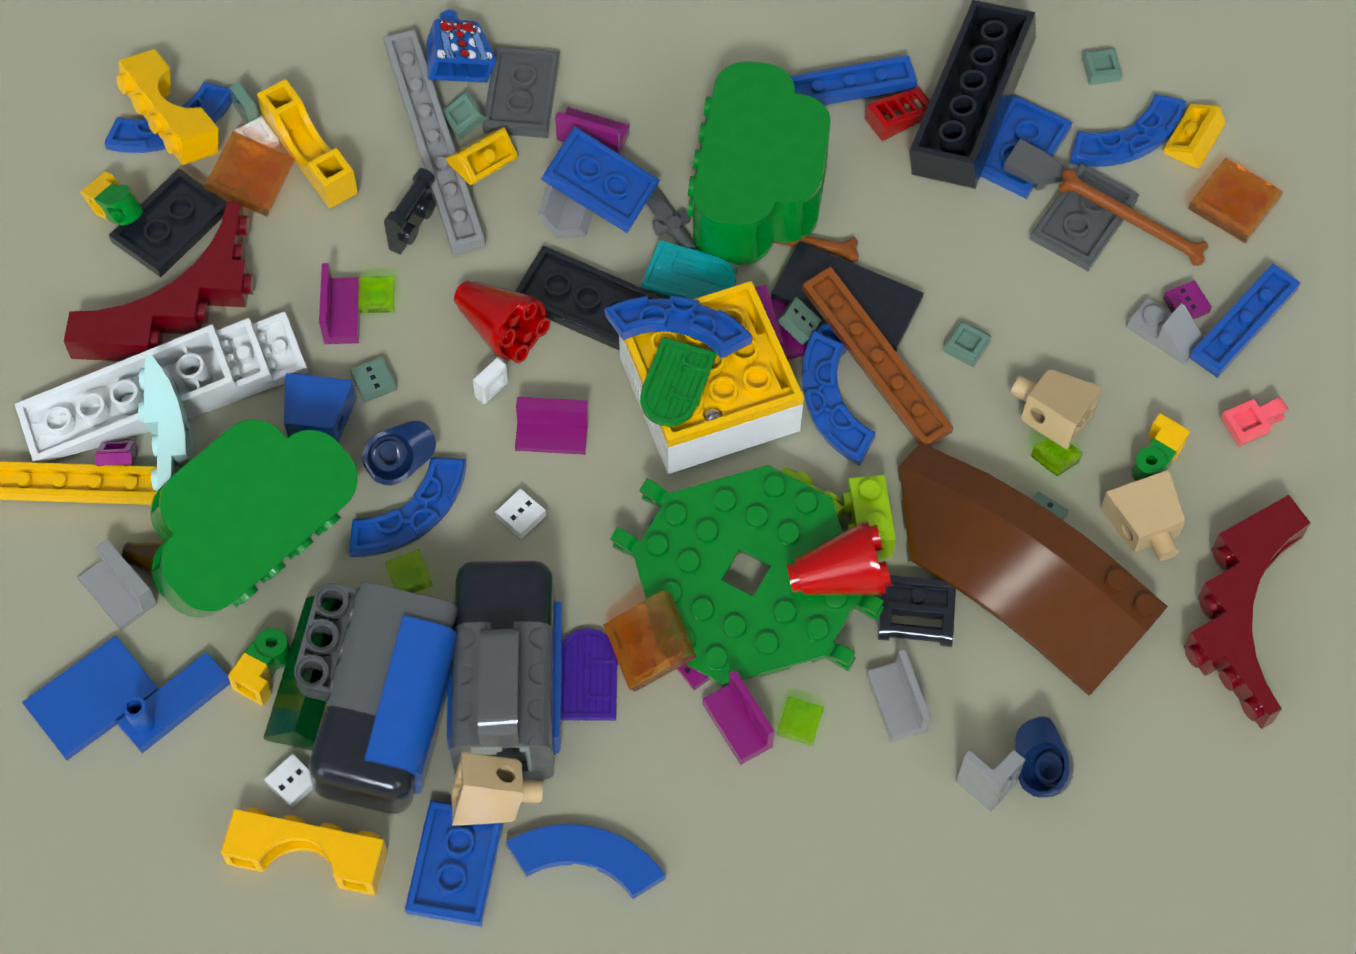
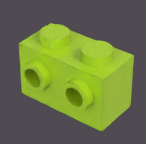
M885 475L849 478L847 492H842L844 514L849 513L850 519L847 530L868 521L869 526L877 525L883 550L876 551L878 560L892 558L896 536Z

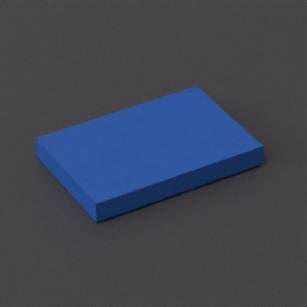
M1014 95L981 177L1027 199L1035 184L1004 171L1005 161L1019 139L1054 157L1071 130L1073 122Z
M575 126L541 178L545 183L626 233L629 232L660 181L657 177Z
M115 635L22 703L67 761L117 725L116 722L125 716L123 703L126 699L138 696L146 700L158 690V687Z
M430 800L404 909L405 913L482 927L504 823L454 826L452 825L451 804Z

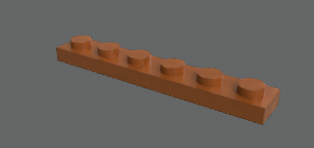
M832 267L827 268L802 284V291L842 344H845V348L918 444L921 442L931 447L951 434L954 427Z

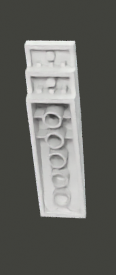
M284 311L254 324L247 318L217 331L213 324L15 403V407L33 463H45L98 448L102 442H117L149 432L144 423L140 422L138 414L139 402H144V390L140 387L139 371L140 368H144L145 355H152L164 370L179 394L188 418L285 383L286 373L307 375L309 370L289 318Z

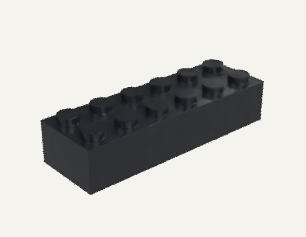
M972 0L911 145L912 175L976 189L1035 42L1036 12Z

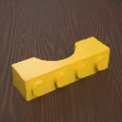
M155 49L119 60V75L116 76V81L121 93L127 94L132 100L136 112L143 114L148 121L151 131L154 134H158L163 140L169 154H174L178 161L185 165L218 153V127L202 108L180 107L165 99L171 94L170 67Z
M284 79L257 93L262 116L326 206L331 209L357 195L358 190L353 169L337 148L330 149L322 140L312 124L302 100L289 82Z
M253 807L247 808L246 811L234 809L221 849V854L227 865L265 872L274 860L288 852L298 850L311 851L321 855L331 864L338 888L376 896L388 853L385 842L380 839L379 835L363 830L358 831V834L344 832L340 826L331 823H321L320 826L306 824L304 819L292 815H285L283 819L271 817L266 811Z

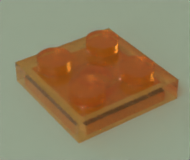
M232 131L206 182L205 189L230 201L241 202L242 206L268 217L293 166L295 158Z
M1225 158L1191 200L1188 209L1246 244L1280 200L1283 191L1230 159Z
M666 590L658 592L603 624L629 690L638 691L697 658L671 593Z

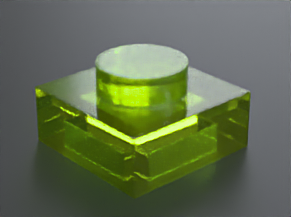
M394 276L359 277L360 314L395 312Z
M1046 438L1034 446L1031 457L1058 477L1078 464L1083 452L1072 444L1068 449H1065L1049 438Z
M419 549L385 561L386 569L395 589L414 593L433 586Z
M788 696L777 735L813 746L824 707Z

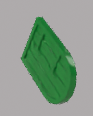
M662 337L646 380L642 385L640 405L644 415L651 422L667 427L682 425L691 419L700 404V399L715 363L717 353Z

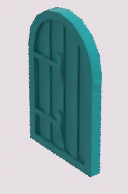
M659 240L641 282V287L669 296L696 299L734 287L736 276L730 264L717 256Z

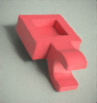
M1281 397L1260 407L1255 399H1252L1224 411L1221 420L1237 445L1242 446L1269 434L1272 428L1271 424L1285 418L1283 412L1287 411L1288 407Z

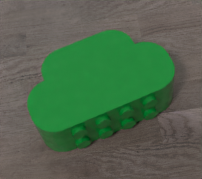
M751 61L731 64L724 68L717 76L712 97L706 96L704 116L706 119L705 123L701 122L698 142L701 144L700 149L695 150L693 161L695 174L690 176L688 185V197H690L688 217H693V241L698 251L717 256L736 265H747L765 257L772 248L773 242H795L808 236L815 229L819 218L827 169L831 120L828 110L820 101L807 95L795 94L792 78L780 67Z
M254 419L241 421L230 427L170 477L156 492L152 500L150 509L152 525L156 533L164 541L156 551L152 561V578L157 590L174 609L191 617H206L231 604L237 607L246 602L259 590L254 584L259 580L262 583L271 580L287 566L282 561L288 556L291 560L296 555H300L314 542L310 537L313 533L319 536L341 519L337 512L349 503L357 487V470L352 458L333 437L321 431L304 430L286 438L274 425L266 421Z

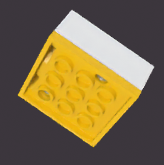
M752 281L694 299L698 300L700 305L709 307L717 312L722 310L736 319L752 335V344L722 359L717 354L700 399V404L691 419L682 425L673 427L659 426L651 422L644 415L668 474L800 431L804 396ZM649 332L622 340L619 336L620 360L640 408L642 385L646 380L662 337L709 351H715L695 338L673 332Z

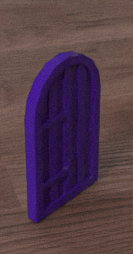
M590 628L577 630L568 635L562 642L561 720L616 721L617 665L619 661L615 644L608 635L600 630Z

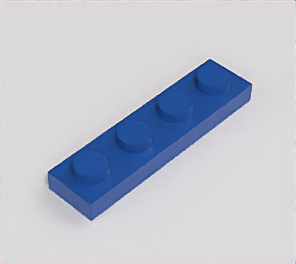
M909 55L790 76L794 82L795 94L813 97L823 105L901 92L917 87V78Z
M1272 263L1192 350L1189 358L1218 378L1293 296L1301 282Z

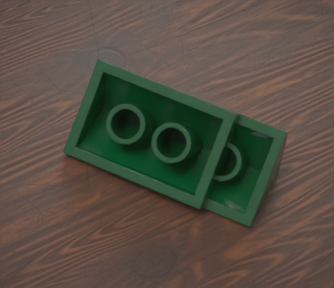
M315 596L305 599L263 737L266 741L311 751L314 747L326 701L304 696L297 688L294 670ZM330 599L322 607L329 612H334L341 608L342 603L336 599ZM321 634L316 636L312 643L317 647H326L333 639L329 635ZM309 670L303 675L302 679L307 683H316L322 678L323 674L318 670Z

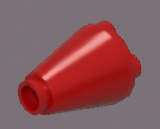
M471 281L463 282L455 291L454 302L458 306L459 311L494 354L506 361L523 362L539 337L544 336L549 330L550 319L546 317L543 303L531 295Z
M868 521L859 523L796 557L795 562L786 564L793 593L803 591L804 595L885 594V587L892 586L886 561L878 562L876 551L883 550L877 525L869 526Z

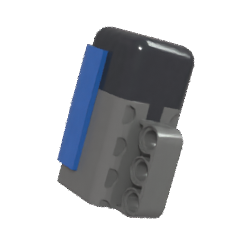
M535 560L467 562L457 572L455 602H451L458 608L454 631L458 635L453 656V669L447 692V743L454 774L456 775L462 752L517 759L522 763L523 780L549 779L554 775V755L559 753L561 749L562 606L561 602H555L552 572L543 562Z
M361 583V586L357 589L339 584H327L317 591L295 664L294 675L297 688L304 696L326 701L309 761L311 783L314 791L319 796L380 812L398 814L405 811L411 805L414 794L422 792L440 727L453 669V656L458 635L454 631L458 612L457 606L445 600L372 583ZM330 599H336L342 603L341 608L334 612H329L322 606ZM326 634L333 640L326 647H317L312 643L314 638L318 635ZM309 670H318L323 674L322 678L316 683H307L302 679L303 675Z

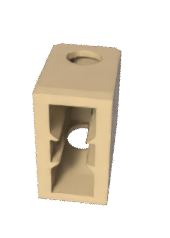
M1051 369L1045 372L1038 383L1020 375L1012 387L1011 395L1026 401L1021 416L1024 423L1061 447L1068 449L1094 414L1103 388Z
M1169 470L1106 492L1101 509L1132 551L1138 552L1153 547L1159 561L1169 560L1179 553V549L1173 539L1180 535L1185 524V517Z
M461 752L451 789L452 825L512 822L516 819L520 803L542 802V780H523L522 763L517 759Z

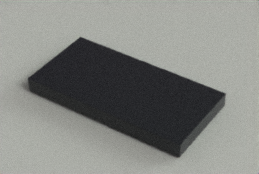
M799 241L771 293V299L788 305L797 296L821 321L826 323L802 291V284L827 268L832 267L886 340L897 351L923 300L924 293Z
M544 245L515 290L519 293L531 295L541 301L546 310V317L551 321L619 351V334L605 317L604 309L616 303L648 296V300L665 299L662 296Z

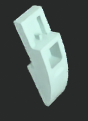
M145 355L144 368H140L139 371L140 387L144 390V402H139L138 414L140 422L144 423L153 435L152 449L154 456H157V469H152L151 481L153 489L158 491L170 477L180 470V467L185 466L194 458V446L188 417L179 394L152 355Z

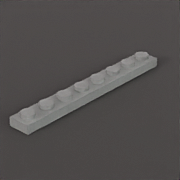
M414 29L383 37L424 168L433 173L436 178L431 186L432 193L452 254L484 247L485 239L466 182L445 159L455 153V149L433 82L428 80L427 64L416 31Z

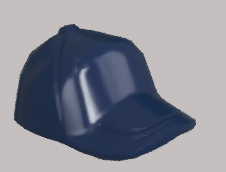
M419 420L382 430L371 437L365 444L362 453L363 465L375 482L391 486L409 478L431 458L436 449L435 436L430 427Z
M1039 716L1028 720L1018 729L1015 739L1016 752L1025 759L1018 777L1022 788L1034 797L1056 796L1067 789L1073 778L1074 761L1072 754L1063 743L1056 726L1050 718Z

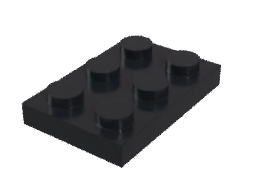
M178 168L140 204L143 208L141 216L128 225H118L109 234V238L114 245L161 278L223 218L227 201Z

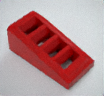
M920 87L866 105L864 119L883 142L920 123L930 100ZM917 99L923 108L919 109L913 101ZM907 104L913 112L909 113L904 105ZM898 110L901 115L898 116L894 111ZM888 114L891 119L887 120L885 115Z

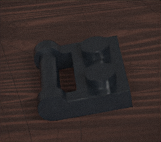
M419 168L413 176V184L395 211H390L384 219L389 250L400 255L407 245L413 244L418 235L419 226L424 219L427 220L431 217L435 208L431 186L436 178L433 173L425 168Z
M890 575L892 586L885 587L886 593L881 594V599L884 600L882 605L884 610L879 617L878 640L889 641V638L940 642V646L952 647L956 589L944 580ZM891 616L942 620V627L891 623Z

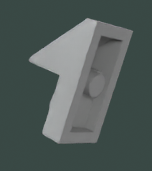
M1147 298L1127 324L1128 329L1183 365L1189 359L1192 350L1204 339L1187 308L1182 303L1171 313L1158 303Z

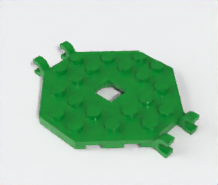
M769 465L670 493L657 483L646 478L639 491L643 494L642 499L660 507L658 513L641 541L619 527L616 528L610 540L614 542L613 548L635 559L658 646L663 655L678 660L708 676L710 680L723 687L729 684V673L734 670L737 671L742 680H746L756 676L763 677L788 670L791 666L811 661L812 663L827 659L849 672L856 659L854 657L855 651L844 645L835 644V641L854 609L877 621L884 610L882 606L884 600L873 595H804L803 591L793 593L786 565L795 562L796 557L842 533L832 497ZM744 553L770 567L754 596L723 581L738 554Z

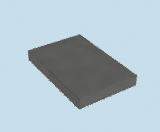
M495 46L494 55L496 62L490 75L484 112L486 120L482 124L483 133H490L505 127L508 135L548 138L560 63V52Z
M1080 164L1075 171L1080 180L1130 208H1133L1138 201L1139 194L1083 164ZM1075 192L1059 193L1032 231L1030 240L1089 271L1124 219Z

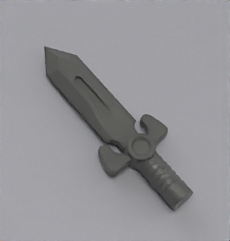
M656 186L646 202V205L657 219L652 222L655 234L661 236L667 233L675 239L679 246L697 250L696 245L682 227L691 221V217H688V213L682 209L678 210L679 217L674 216L675 210L658 186Z

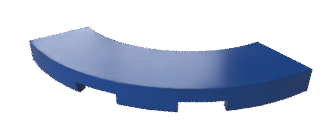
M203 82L196 94L180 107L202 108L215 124L229 109L233 100L229 88ZM117 117L104 142L107 150L125 153H147L166 149L163 140L158 134H154L151 131L146 119Z
M1154 94L1153 100L1146 112L1136 120L1134 125L1125 130L1102 133L1077 131L1069 164L1103 167L1120 165L1144 157L1161 146L1172 135L1182 118L1187 101Z
M648 296L616 303L604 309L605 317L622 340L649 332L679 333L703 342L714 350L721 359L752 344V335L736 319L722 310L717 312L709 307L700 305L699 301L694 299L671 296L670 299L648 300Z
M813 330L807 343L802 365L803 393L808 412L819 433L827 443L846 459L860 466L876 437V432L860 423L848 410L847 406L844 405L840 396L837 373L841 356L845 350V344Z
M430 458L427 474L422 484L414 493V497L399 510L394 509L380 516L353 519L349 548L350 557H368L392 552L409 545L432 530L449 512L458 497L465 478L466 459Z
M577 824L546 826L533 829L506 841L507 848L526 877L555 866L585 865L596 868L597 871L615 880L628 892L632 899L665 880V874L657 863L634 843L610 831L592 826Z

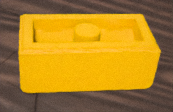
M1190 104L1163 149L1164 154L1191 167L1200 168L1226 123L1220 106Z
M505 127L486 134L445 159L469 185H472L519 158Z

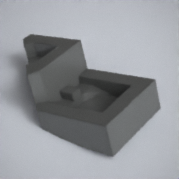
M1019 139L1005 161L1003 170L1035 184V190L1037 191L1044 189L1045 185L1063 182L1062 173L1067 168L1044 151Z

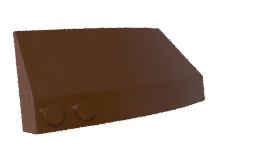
M921 442L898 466V479L901 481L903 500L901 501L904 529H907L909 546L907 548L908 562L912 561L944 580L998 618L1032 645L1088 696L1094 692L1168 607L1117 561L1082 533L1048 509L994 476Z

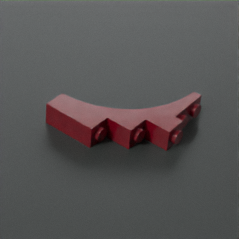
M227 201L221 225L210 245L188 270L170 284L149 296L125 305L92 311H69L64 344L71 359L122 361L162 345V333L189 334L201 329L202 322L208 321L209 306L246 308L248 294L253 295L255 279L254 274H249L245 261L246 250L243 244V237L249 235L250 218L244 215L241 202Z
M1289 495L1218 534L1211 550L1213 551L1216 563L1222 569H1226V571L1205 582L1198 596L1202 611L1207 617L1213 618V620L1192 631L1184 645L1186 657L1191 665L1199 668L1204 676L1218 670L1222 684L1228 690L1235 693L1241 701V707L1245 715L1250 720L1255 721L1261 729L1273 723L1282 708L1268 687L1256 657L1252 632L1253 604L1260 579L1264 572L1281 553L1303 538L1311 523Z

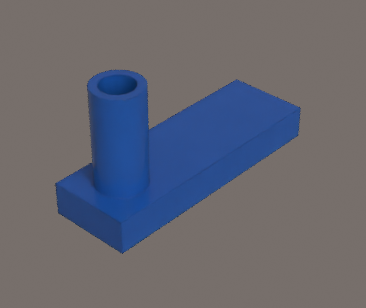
M205 652L146 700L138 696L126 699L123 703L125 716L116 723L141 753H144L230 684L228 675Z

